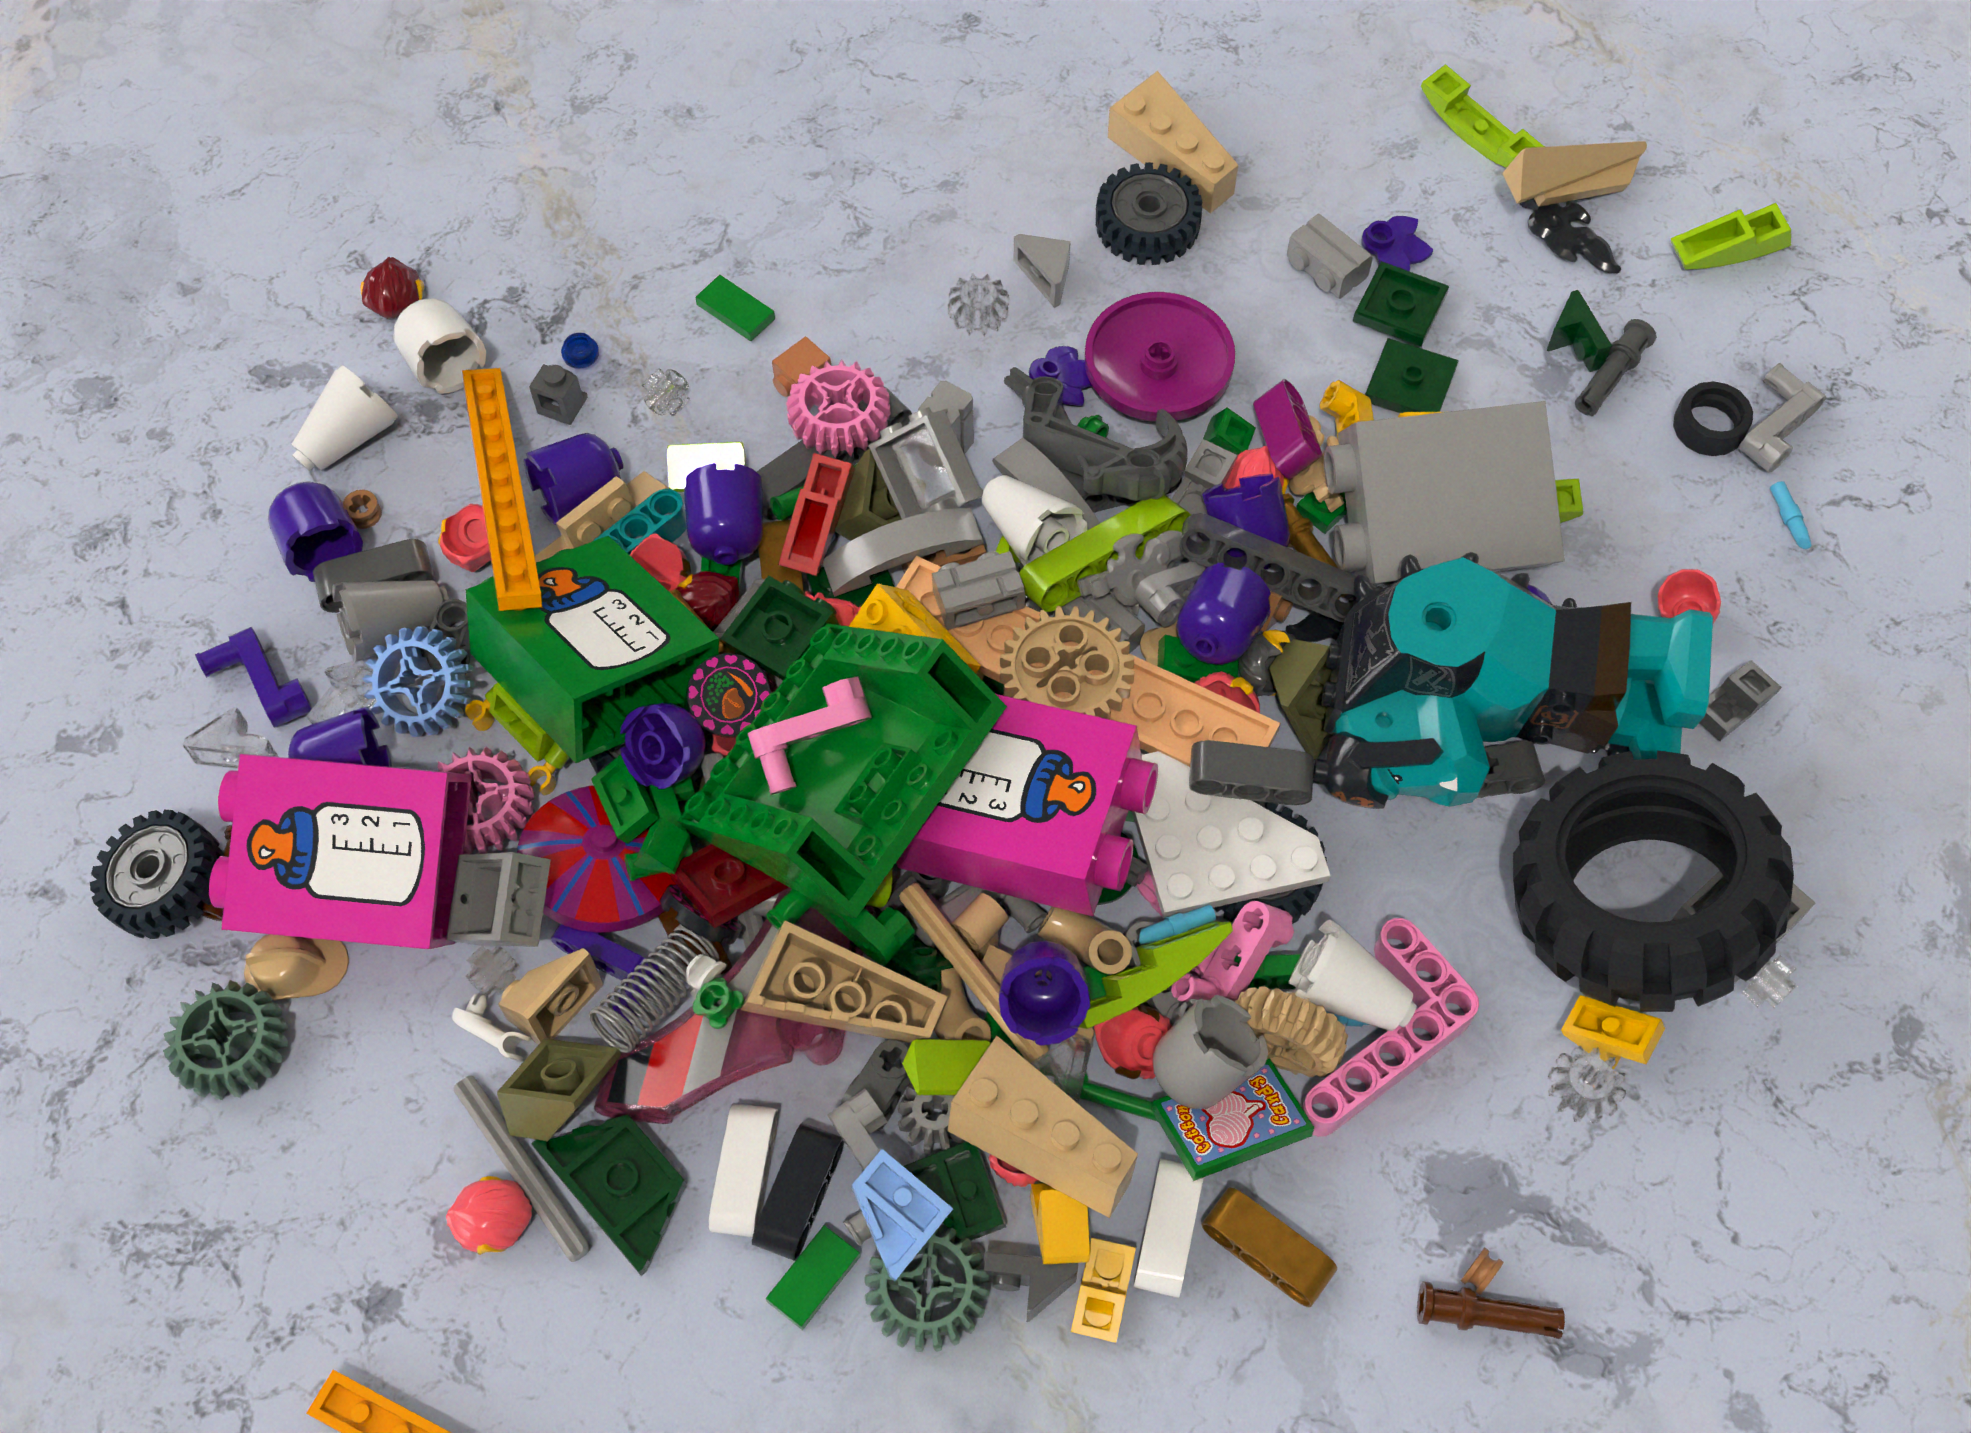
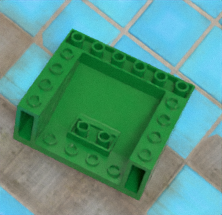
M826 624L813 634L810 640L811 645L802 657L789 666L786 671V678L777 690L764 699L761 704V711L752 723L739 732L736 737V744L728 755L714 765L710 773L711 777L700 792L695 793L687 801L685 811L678 819V822L689 832L824 907L856 919L1007 706L943 639ZM859 676L872 718L844 729L789 745L785 753L797 787L770 795V788L760 758L755 759L748 733L783 720L828 707L822 688L839 680Z

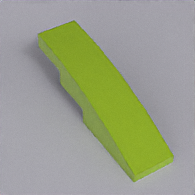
M1213 921L1186 932L1136 947L1141 965L1103 977L1102 981L1106 995L1090 1001L1086 1018L1079 1027L1088 1029L1126 1013L1169 988L1199 965L1233 932L1231 922Z

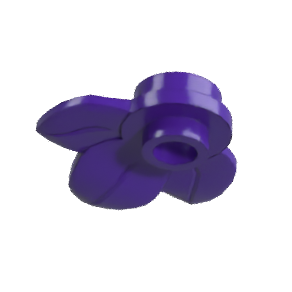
M1394 216L1387 222L1375 221L1362 234L1361 242L1363 247L1368 252L1376 255L1379 264L1382 261L1410 271V264L1421 263L1433 254V248L1414 235L1418 226V219L1413 217Z
M1070 346L1054 347L1047 352L1045 358L1034 360L1029 368L1028 373L1031 379L1053 377L1063 383V403L1075 406H1082L1084 404V395L1081 389L1092 385L1086 373L1085 360H1078L1077 349Z

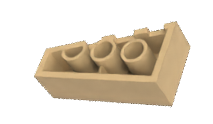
M1158 71L1110 107L1108 138L1144 165L1145 162L1153 163V169H1158L1160 164L1167 165V172L1169 173L1173 168L1181 171L1180 178L1187 175L1191 178V185L1196 184L1199 189V195L1202 197V208L1210 214L1234 195L1238 164Z
M784 921L775 935L741 1010L911 1043L916 1039H929L931 1037L947 996L788 921Z
M998 1036L992 1041L951 1101L948 1132L1108 1218L1111 1217L1131 1183L1138 1153Z

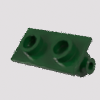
M914 936L883 966L937 992H940L942 988L941 970L954 968L949 960L938 954L935 949L927 947L915 939Z

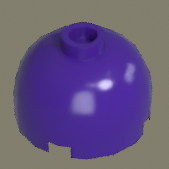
M655 703L638 707L627 715L621 725L620 734L626 733V746L620 748L622 759L628 772L640 784L646 787L654 785L659 787L658 789H666L675 786L692 776L704 758L705 739L698 720L688 710L673 703Z

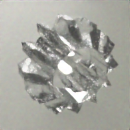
M972 273L969 281L959 278L956 287L950 288L948 315H950V319H954L956 329L966 328L969 336L974 331H980L985 337L988 328L998 331L1001 322L1007 320L1009 315V295L1007 290H1003L1001 280L991 282L988 274L981 279Z
M1581 1046L1575 1047L1571 1052V1056L1566 1053L1560 1054L1556 1059L1557 1067H1552L1548 1073V1079L1554 1083L1548 1090V1096L1561 1098L1562 1101L1557 1106L1558 1112L1566 1111L1569 1107L1573 1110L1574 1122H1580L1586 1114L1592 1124L1598 1123L1602 1119L1603 1114L1612 1116L1618 1110L1616 1102H1621L1625 1098L1626 1090L1619 1086L1625 1080V1073L1612 1071L1611 1068L1616 1063L1615 1057H1610L1603 1061L1600 1059L1599 1047L1593 1048L1589 1055L1586 1054Z

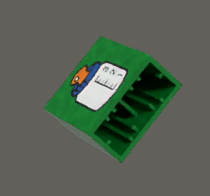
M609 536L574 549L561 550L550 558L536 562L542 607L527 608L521 611H499L494 576L484 580L481 584L465 589L470 654L575 763H579L624 743L626 733L620 734L621 725L627 715L638 707L655 703H673L688 710L685 700L686 689L694 670L709 657L719 655V637Z

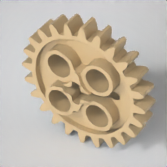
M1057 606L1055 617H1049L1044 610H1040V621L1038 623L1030 617H1026L1025 630L1014 627L1013 640H1005L1004 642L1005 654L1000 655V667L1003 668L1000 670V682L1006 683L1004 685V696L1110 720V708L1119 712L1122 710V698L1130 697L1131 686L1129 684L1134 682L1135 671L1131 669L1134 668L1135 658L1133 655H1128L1130 642H1119L1121 640L1120 628L1108 632L1109 619L1107 617L1099 623L1094 622L1093 610L1089 611L1084 618L1079 617L1077 606L1073 607L1070 615H1064L1062 608ZM1066 641H1074L1077 642L1079 645L1066 646L1063 643ZM1040 662L1046 666L1043 668H1033L1030 664ZM1100 670L1105 674L1094 676L1088 673V671ZM1068 692L1072 696L1068 698H1060L1057 697L1055 693Z

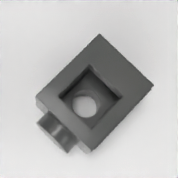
M543 364L529 386L537 414L568 425L572 424L588 398L587 393L581 391L577 376L559 365L548 366ZM556 400L559 406L553 405L552 402Z

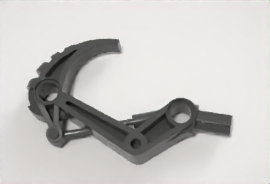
M1017 367L1010 369V375L1004 377V384L1022 397V404L1025 407L1023 438L1042 452L1056 467L1083 476V490L1089 495L1105 493L1135 501L1151 498L1158 499L1165 495L1181 479L1187 465V443L1179 424L1164 409L1157 410L1156 428L1163 434L1164 438L1155 444L1133 449L1073 425L1062 406L1063 383L1053 377L1031 379Z

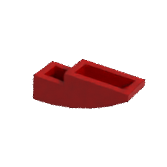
M813 453L803 489L800 488L778 563L779 566L814 576L818 575L835 532L855 468L851 463Z

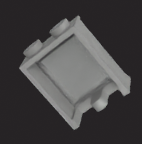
M930 407L919 410L908 416L911 423L902 427L901 422L881 430L880 435L882 438L868 445L901 519L932 511L959 508L983 495V490L977 484L946 415L949 412L947 408L933 413Z

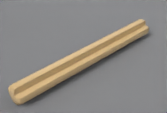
M913 883L905 888L899 895L904 906L945 958L954 966L956 972L1023 1057L1031 1065L1039 1063L1048 1055V1047L1046 1045H1037L1035 1041L1025 1039L1018 1033L1014 1034L1009 1030L1000 1013L998 999L1000 986L920 885Z

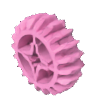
M842 359L838 366H831L826 360L824 368L818 369L812 365L810 375L800 374L798 384L791 385L790 396L786 402L787 411L789 412L787 414L788 423L793 428V433L797 440L803 439V444L807 449L816 446V450L820 455L826 450H831L835 458L839 451L844 450L852 456L856 447L866 451L868 441H877L880 437V431L887 428V420L891 415L890 404H888L890 403L887 388H884L881 377H874L871 368L861 371L857 361L848 367ZM862 400L868 405L864 412L858 406ZM814 404L819 407V413L815 416L810 413Z
M487 746L480 755H477L475 750L470 747L467 751V756L460 758L458 754L453 752V762L449 765L438 761L437 768L441 772L472 774L467 819L471 820L473 825H467L464 855L471 854L475 848L478 849L480 854H485L488 852V846L492 845L502 851V840L505 838L517 842L518 835L515 829H524L528 822L525 816L533 815L534 807L531 801L535 797L533 788L530 786L531 780L529 775L524 770L522 771L520 763L516 759L509 760L507 754L502 750L494 756L492 750ZM482 779L496 780L505 785L498 786L497 783H485Z

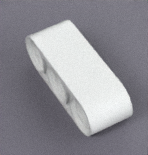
M732 1103L711 1202L709 1232L753 1237L757 1221L763 1209L777 1132L778 1109Z
M1160 1158L1134 1282V1288L1176 1298L1180 1297L1203 1183V1178L1193 1181L1183 1163Z

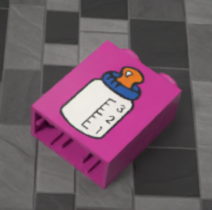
M996 694L1007 706L899 857L896 864L901 869L1093 917L1103 887L1121 891L1126 882L1132 861L1133 840L1120 837L1128 811L1141 814L1148 812L1157 785L1158 765L1157 763L1142 760L1136 725Z
M240 754L238 771L229 770L224 775L218 795V809L221 819L225 822H233L229 857L221 856L216 860L209 881V896L212 905L215 908H224L221 930L420 949H433L455 944V941L446 940L458 857L459 855H464L472 774Z

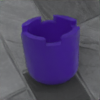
M590 433L579 434L526 453L528 458L523 460L532 491L540 489L547 503L541 506V510L554 525H557L556 522L617 476L621 479L619 470L623 469V461L617 449L614 447L610 449L602 439Z
M712 463L698 467L686 476L684 499L687 535L694 551L701 557L722 565L733 564L737 560L744 559L754 553L762 541L763 488L761 476L754 469L741 464H734V470H717L716 464Z
M1273 474L1239 478L1240 486L1224 491L1222 483L1202 493L1208 515L1288 548L1290 530L1279 477L1274 478ZM1231 548L1226 551L1232 557H1241L1246 554L1240 548ZM1271 563L1265 565L1263 568H1264V569L1270 568V567H1271Z
M310 481L293 484L277 494L269 507L268 522L282 559L289 573L293 576L296 574L308 577L310 582H315L313 570L320 563L362 551L363 541L339 496L324 484Z
M1217 563L1207 567L1198 577L1179 612L1176 628L1181 644L1197 660L1216 665H1224L1238 660L1251 646L1271 613L1268 600L1271 595L1270 589L1259 575L1247 567L1243 566L1241 570H1237L1232 567H1224V563Z
M367 707L353 710L298 730L291 738L288 749V758L392 767L387 744L379 746L373 731L380 728V725L372 711Z
M1050 941L1031 942L1016 950L1005 964L998 999L1001 1017L1009 1030L1014 1034L1018 1033L1025 1039L1033 1040L1037 1045L1041 1046L1058 1044L1075 1035L1078 1027L1086 1018L1087 1010L1090 1007L1088 984L1084 968L1076 955L1058 943ZM1042 970L1041 974L1035 976L1037 971ZM1047 970L1052 974L1051 977L1046 975Z

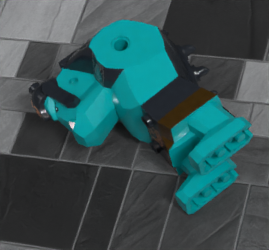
M1473 552L1466 553L1461 558L1436 564L1425 569H1421L1415 556L1407 555L1401 562L1400 579L1385 588L1382 586L1375 587L1370 583L1369 578L1364 575H1358L1355 578L1354 595L1357 603L1346 616L1336 644L1331 643L1329 646L1326 668L1332 669L1330 682H1325L1321 702L1322 706L1327 707L1324 731L1330 734L1335 732L1336 735L1329 739L1325 759L1316 758L1313 767V784L1324 785L1330 795L1341 802L1364 808L1383 809L1387 800L1395 799L1397 795L1429 798V800L1439 805L1448 807L1472 803L1477 798L1490 769L1483 741L1498 742L1505 741L1511 737H1517L1532 741L1534 744H1553L1587 754L1598 745L1605 747L1607 743L1629 746L1634 760L1657 759V750L1681 754L1682 728L1694 729L1705 717L1709 703L1713 616L1709 612L1689 609L1673 618L1631 614V602L1594 607H1577L1576 601L1573 598H1567L1562 606L1552 605L1530 592L1527 588L1530 581L1528 573L1516 574L1509 579L1479 565V557Z

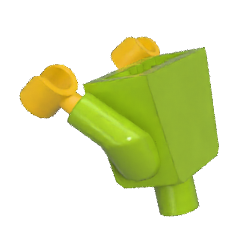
M499 683L494 684L485 694L486 699L483 702L473 700L470 704L466 705L465 714L470 720H473L472 725L478 731L489 729L495 718L537 762L545 759L546 763L543 766L531 768L528 775L531 780V786H534L540 777L547 776L539 791L542 795H548L556 787V780L552 774L556 769L561 770L570 757Z

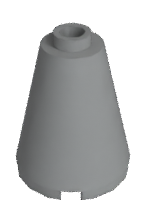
M434 580L340 582L332 586L333 601H342L343 607L339 608L340 613L336 615L347 650L350 655L354 654V662L364 660L376 654L373 649L376 645L387 647L385 636L394 634L399 637V630L401 628H410L414 632L417 626H431L439 605L449 600L446 588L444 586L438 587Z

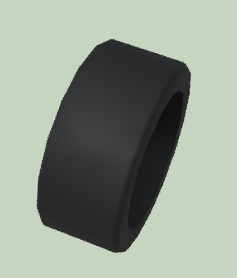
M1715 381L1703 382L1691 387L1685 393L1674 414L1673 427L1677 437L1689 449L1709 456L1727 455L1737 449L1744 440L1752 425L1753 409L1749 400L1740 390L1725 383ZM1702 406L1717 408L1729 416L1734 424V429L1722 432L1710 430L1702 426L1694 418L1692 409Z

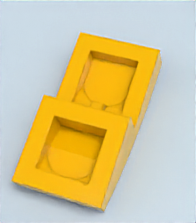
M1091 1237L1090 1260L1085 1263L1071 1332L1117 1342L1136 1247Z

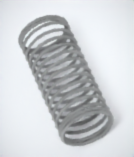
M681 924L676 927L674 933H670L668 939H664L661 942V946H657L654 952L648 955V959H644L641 965H637L634 968V972H630L627 975V979H623L621 985H617L614 988V992H610L607 995V999L600 1001V1006H595L589 1012L591 1024L597 1033L610 1046L620 1048V1052L630 1053L639 1044V1038L644 1039L646 1032H651L653 1025H658L660 1018L667 1016L666 1011L671 1012L673 1005H678L680 998L687 996L686 991L691 992L693 990L691 986L686 988L681 981L682 979L687 982L685 971L687 966L682 960L689 965L698 955L688 947L683 938L697 947L703 955L709 956L710 954L711 958L718 962L719 955L710 940L693 933ZM680 930H683L691 934L693 937H695L706 948L708 953L695 940H693L687 935L680 933ZM671 943L676 944L682 952V954L677 950L673 949ZM665 949L672 953L675 960L666 955ZM658 956L664 958L669 967L661 963ZM652 963L657 964L664 975L655 970ZM645 969L651 971L658 983L647 976ZM639 977L644 978L652 990L642 984ZM632 983L638 985V987L640 988L642 993L648 998V1000L642 994L634 990ZM673 984L679 989L683 990L682 995L677 992ZM625 990L631 992L634 998L642 1007H640L634 1000L629 998L626 995ZM666 991L674 995L677 1000L672 1001ZM618 997L623 998L629 1007L649 1024V1028H645L637 1016L620 1003ZM659 997L669 1003L670 1007L666 1008ZM650 1002H652L656 1007L660 1008L663 1011V1014H658L656 1009ZM611 1003L618 1006L625 1017L637 1028L641 1029L642 1035L637 1034L631 1024L614 1011ZM643 1008L655 1016L656 1021H652ZM596 1013L601 1015L610 1029L620 1039L628 1043L629 1046L615 1039L600 1023Z

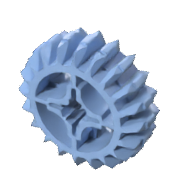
M417 626L414 632L410 628H401L399 630V637L394 634L385 636L387 647L376 645L373 648L379 659H369L365 662L369 668L373 669V674L365 675L362 678L364 682L372 683L373 689L368 690L364 696L367 699H376L377 701L372 706L371 711L374 714L384 713L381 720L382 724L385 726L395 724V731L399 734H405L409 730L412 737H420L424 731L427 735H436L439 733V726L443 729L451 728L453 726L451 716L461 718L465 715L459 703L470 704L473 701L469 695L464 694L465 688H473L476 685L472 680H465V673H470L474 669L471 664H461L467 652L464 649L454 650L457 640L453 637L443 639V632L441 630L432 629L429 632L427 627ZM420 648L432 653L440 662L442 669H432L427 662V658L422 657ZM400 662V674L394 679L395 670ZM418 675L432 676L429 679L423 680V685H418L420 688L406 687L409 684L415 683V679L420 678ZM445 683L443 695L438 702L437 691ZM396 694H405L409 698L411 706H416L418 715L407 710L400 703Z

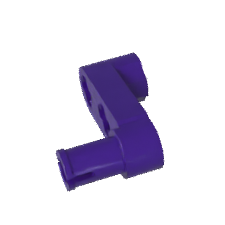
M252 627L228 636L229 641L195 654L206 678L239 662L245 665L260 702L274 728L313 711L298 678L279 685L263 647Z
M560 924L551 937L552 943L567 954L584 948L590 953L597 969L621 981L627 979V975L630 972H634V968L637 965H641V962L646 959L600 936V932L582 931ZM652 963L653 968L664 975L658 965ZM645 969L647 976L658 983L651 971ZM639 977L640 982L652 990L646 980ZM632 983L634 990H636L637 992L642 994L646 999H648L642 993L638 985ZM625 990L626 995L632 1000H634L640 1007H642L634 998L633 994ZM618 997L620 1003L637 1016L623 998ZM613 1004L612 1007L614 1011L619 1013L631 1024V1026H633L632 1023L621 1012L619 1007Z

